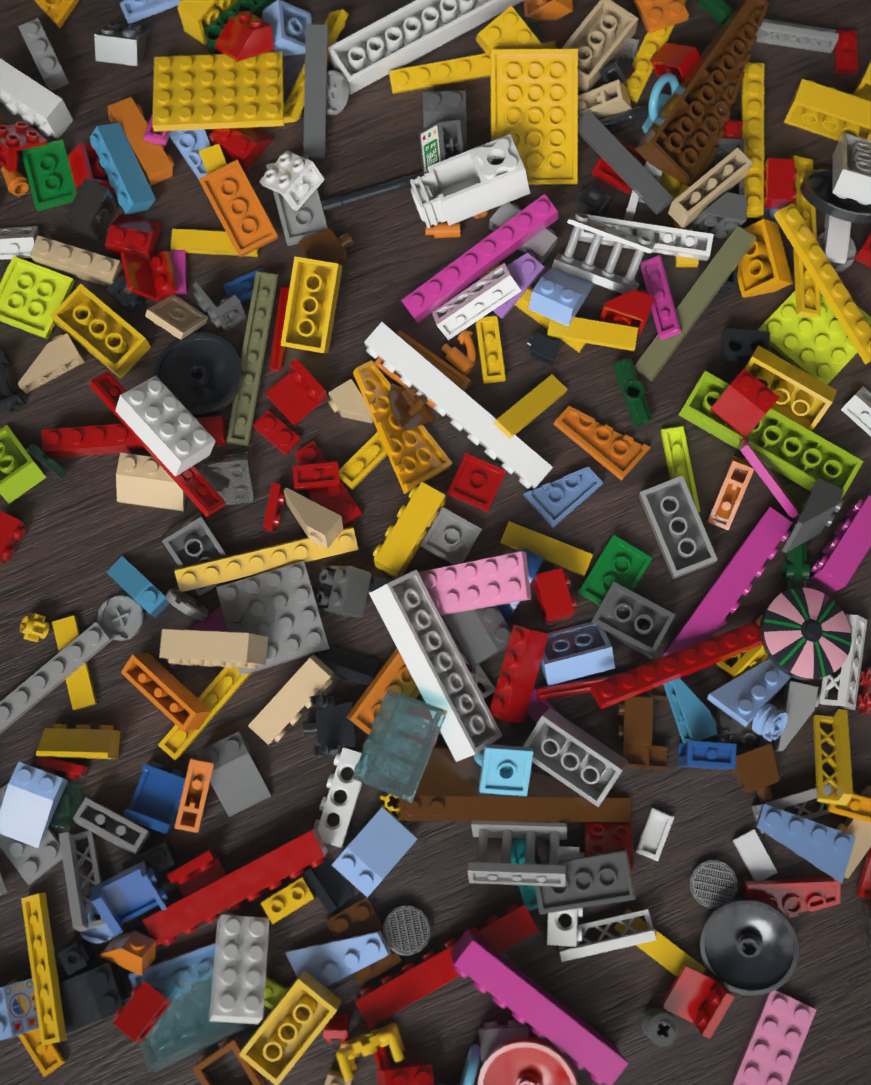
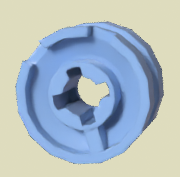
M768 703L754 717L752 730L762 735L768 741L776 740L787 725L788 715L784 711L778 710L776 706Z

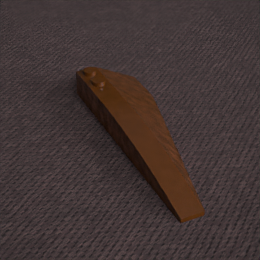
M744 0L690 69L635 148L650 165L688 187H691L703 176L717 154L718 149L716 147L718 141L723 137L724 131L722 130L724 124L730 117L731 113L729 110L731 104L735 102L745 74L743 71L745 64L749 62L751 47L756 42L757 30L762 25L769 5L767 0Z
M399 748L398 820L631 822V798L608 792L600 806L597 807L557 778L532 771L530 772L527 796L480 793L479 782L482 766L475 761L474 756L456 762L450 749Z

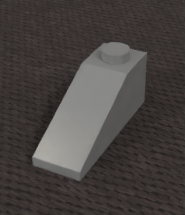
M793 681L785 683L780 710L787 713L788 722L782 734L775 740L773 751H783L813 713L815 707H818L820 701V694L817 693L818 687Z

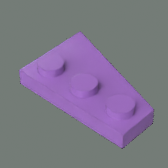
M529 253L507 265L521 292L493 310L502 319H504L545 269Z

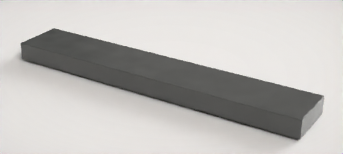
M306 24L303 156L308 155L309 158H325L327 25Z
M590 111L578 119V134L656 215L672 203L674 198Z

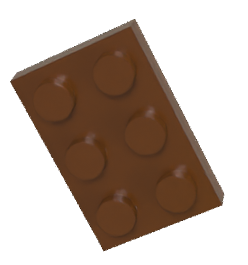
M368 897L326 920L335 940H343L380 931L383 936V924ZM389 948L391 953L388 956L356 971L354 975L359 985L361 986L402 961L400 955Z

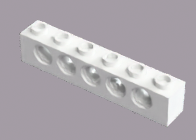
M587 215L590 220L637 237H648L651 239V242L655 243L652 250L654 253L706 261L710 257L714 234ZM582 229L578 241L591 243L595 233ZM603 236L600 244L614 246L615 240ZM626 244L623 245V248L636 250V248L628 246Z

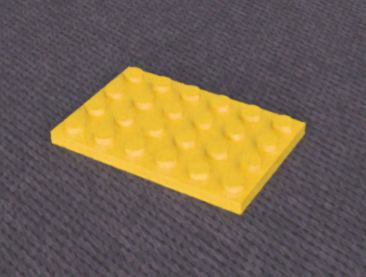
M491 49V141L509 134L511 135L524 165L528 185L577 184L578 49Z
M267 52L239 62L226 54L154 57L153 130L174 131L284 126L282 52Z

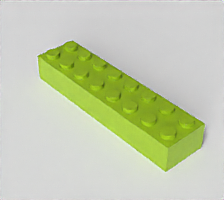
M704 371L680 411L679 416L740 450L739 442L745 437L710 410L729 387V384ZM773 409L766 413L746 437L769 468L809 491L812 490L817 479L820 478L844 490L840 499L845 495L863 463L859 458Z

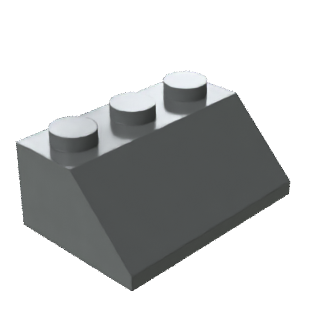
M497 606L441 615L471 668L508 647L512 631Z

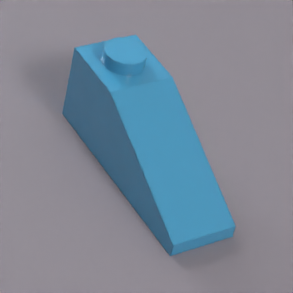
M123 556L107 571L153 617L156 618L169 605L165 595Z
M680 678L663 684L683 743H686V741H700L718 734L716 721L711 712Z

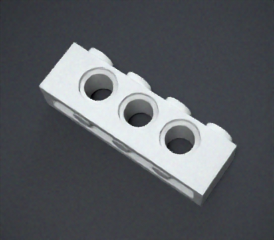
M343 748L342 752H337L334 760V765L337 768L334 775L330 774L326 786L330 788L328 797H323L319 809L323 813L321 819H316L314 824L324 843L340 848L344 846L371 756ZM346 767L354 770V777L349 781H345L341 776L342 770ZM338 790H344L347 794V800L342 804L337 803L334 798ZM333 812L337 813L340 817V822L335 827L330 826L327 821L329 814Z
M559 846V861L584 857V853H580L579 847ZM583 908L548 913L547 945L576 947L577 941H582V926H578V916H583ZM563 913L569 914L572 918V924L568 928H564L559 924V917Z

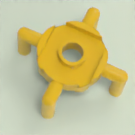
M392 1022L382 1028L372 1030L367 1035L362 1034L340 1044V1050L336 1056L345 1082L355 1078L352 1072L357 1069L354 1058L360 1056L361 1052L363 1056L375 1053L378 1045L380 1047L389 1045L395 1062L404 1059L402 1051L406 1049L396 1023Z

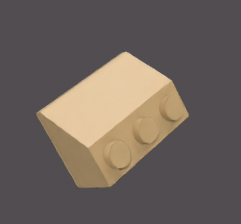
M120 453L116 472L117 502L184 511L187 495L153 457Z

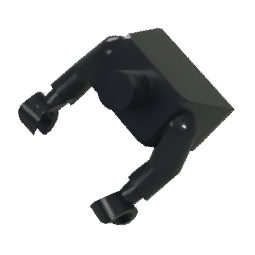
M323 693L310 696L311 706L313 707L315 704H318L320 709L316 710V721L303 722L304 736L317 735L318 744L322 745L317 747L316 743L314 744L313 755H336L339 749L337 746L356 748L355 724L347 718L354 707V703L347 702L335 705L334 697L323 695Z

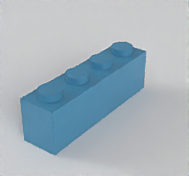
M120 123L96 126L89 137L90 142L97 152L101 166L106 171L110 185L114 188L120 206L123 207L125 214L148 210L156 199Z

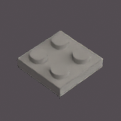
M442 507L420 547L451 565L462 564L482 529Z

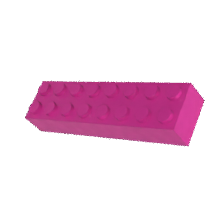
M467 929L450 951L453 960L452 964L455 966L454 970L464 978L467 975L475 981L473 984L483 993H486V991L490 992L494 996L493 1000L503 1009L506 1006L513 1011L512 1015L522 1024L528 1022L533 1027L531 1030L541 1039L547 1037L552 1042L551 1045L562 1054L566 1052L571 1057L570 1061L581 1070L585 1067L590 1072L589 1076L599 1085L603 1082L606 1085H613L628 1065L627 1060L618 1047Z

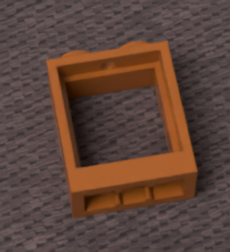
M238 1036L232 1040L230 1037H227L218 1043L217 1047L219 1049L212 1054L208 1050L196 1058L198 1063L192 1068L202 1085H213L204 1068L232 1049L253 1085H266L259 1071L239 1056L244 1046Z

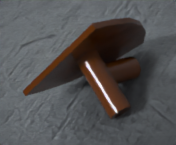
M391 384L389 392L391 410L403 431L435 420L425 406V403L428 401L425 395H420L417 398L409 389Z

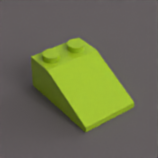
M6 425L0 429V494L10 504L45 479L46 476Z

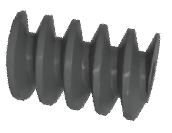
M651 1008L643 1015V1032L653 1043L661 1047L672 1045L678 1034V1026L673 1017L660 1008Z

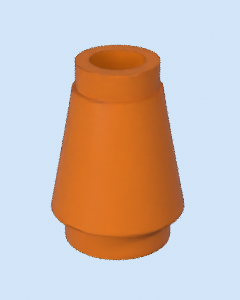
M2 167L1 172L9 192L16 196L25 194L29 189L28 180L18 170L8 172Z

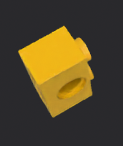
M302 877L261 902V905L272 924L317 896L306 879Z

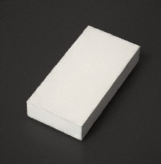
M651 808L635 852L658 861L674 816Z
M754 829L732 840L754 881H762L778 873Z

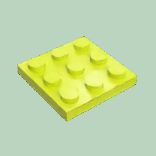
M13 256L0 282V321L48 339L56 323L50 315L69 296L75 283L74 279Z

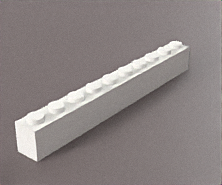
M383 322L366 339L364 343L367 347L366 352L374 359L377 357L384 361L382 365L391 373L396 371L401 376L399 380L410 388L412 385L418 390L416 394L419 397L420 395H425L428 400L435 404L433 409L441 416L445 414L452 419L450 423L459 431L464 429L469 433L467 438L475 445L479 443L486 448L484 452L493 460L498 458L503 462L501 467L509 474L516 473L520 477L518 481L524 487L535 489L553 467L516 435L509 439L494 424L496 418Z

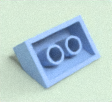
M589 622L547 633L549 635L542 656L541 667L548 686L615 668L611 643L605 631L594 623Z

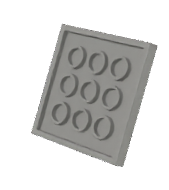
M304 561L216 587L228 632L251 633L268 637L266 665H257V669L238 667L241 676L330 649Z

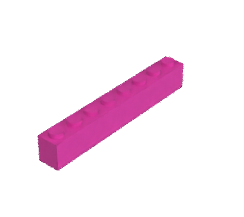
M545 194L401 300L416 323H419L558 220L557 209Z
M771 507L764 512L665 650L664 656L710 639L716 630L720 632L727 623L725 617L729 612L733 614L740 605V602H738L742 594L746 596L753 587V584L750 583L755 576L758 578L766 568L763 564L767 558L771 560L779 550L776 547L779 541L784 542L791 532L789 527L792 525L790 520Z

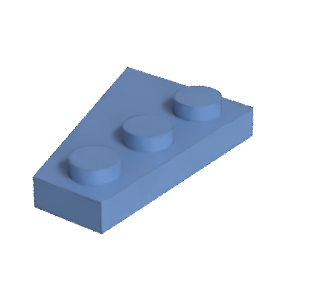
M586 467L557 481L542 485V487L533 491L530 490L523 493V496L554 528L600 488L603 482L589 467Z

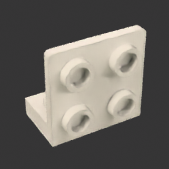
M286 151L259 182L262 186L282 194L290 207L298 211L325 179L312 161Z

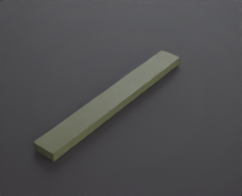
M740 227L735 228L677 307L676 312L682 333L660 340L657 335L634 366L637 373L651 382L654 380L753 245L756 236Z
M256 271L241 355L243 380L240 390L233 400L226 440L230 444L249 446L278 274Z

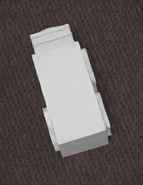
M510 134L428 166V173L422 177L418 176L415 180H410L412 186L410 189L421 220L425 221L427 228H430L433 224L437 225L438 222L443 223L447 221L448 225H452L530 194L526 171Z

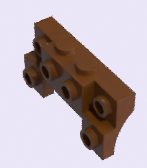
M664 685L618 702V715L622 716L621 725L617 726V739H621V756L629 761L625 768L668 770V747L652 746L653 700L669 701Z

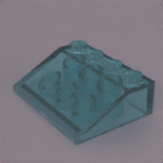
M387 690L386 695L381 701L378 715L372 723L369 737L364 743L359 762L355 765L352 779L412 803L447 711Z
M214 957L155 985L158 990L173 1002L144 1041L139 1043L149 1071L158 1072L246 1029L244 1023L209 1021ZM132 997L124 1000L126 1005Z

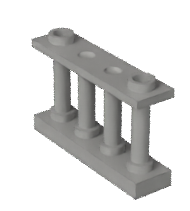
M572 213L567 222L574 225L565 253L557 254L552 268L622 294L632 290L637 291L639 283L634 279L644 252L651 254L655 243L651 242V239L648 237H637L590 220L583 213ZM585 229L595 234L586 259L581 262L574 259L573 254L581 231ZM604 236L615 240V244L606 268L600 269L595 267L593 263ZM626 244L636 248L626 276L621 277L615 274L614 269L623 245Z
M472 821L473 837H479L477 862H468L469 883L566 887V867L559 865V840H567V823ZM488 837L502 838L500 863L486 862ZM512 838L526 839L524 864L510 863ZM536 839H550L548 865L534 864Z

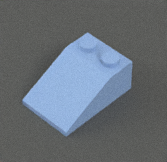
M551 268L540 278L533 289L529 310L569 327L595 283Z
M18 762L0 809V834L39 848L68 781Z
M383 806L335 860L332 866L368 897L416 842L418 837Z

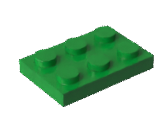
M63 139L47 143L44 146L21 150L37 211L79 201L68 160L67 148Z
M613 535L578 593L600 606L613 582L633 592L651 562L652 557Z

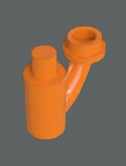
M441 222L430 226V228L425 226V234L434 235V238L460 237V222L448 225L447 222Z
M467 329L463 330L458 336L460 344L466 345L467 356L458 348H451L447 343L441 348V351L446 354L445 359L464 375H467L473 369L476 359V351L471 338L473 332Z

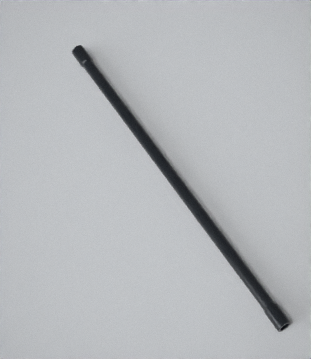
M646 105L600 119L599 121L608 129L648 118L649 110ZM420 172L346 195L321 200L323 212L328 213L347 205L412 187L410 180H415L418 176L422 177L424 174Z

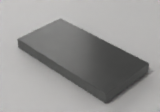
M627 850L559 861V865L566 867V887L535 886L540 915L636 899Z

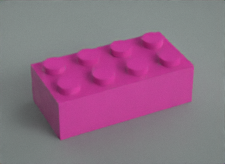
M871 496L866 497L864 500L859 499L855 505L852 504L845 514L848 518L844 523L841 522L834 531L836 537L832 542L829 541L822 550L825 554L820 560L817 559L810 569L813 573L809 579L831 593L847 585L871 547Z

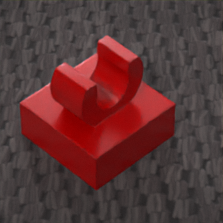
M334 1014L324 1026L323 1038H327L328 1043H331L332 1039H341V1044H343L345 1039H348L349 1015Z

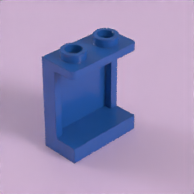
M686 741V744L680 743L678 744L677 767L714 770L736 769V744Z
M151 761L150 765L143 763L142 768L144 770L129 809H125L122 817L162 833L170 834L177 818L186 773L173 769L172 773L163 770L164 765Z
M144 861L91 887L92 903L114 937L123 933L122 923L158 905L162 911L167 909L166 899L169 898L168 893L163 885L159 887L154 869H148Z

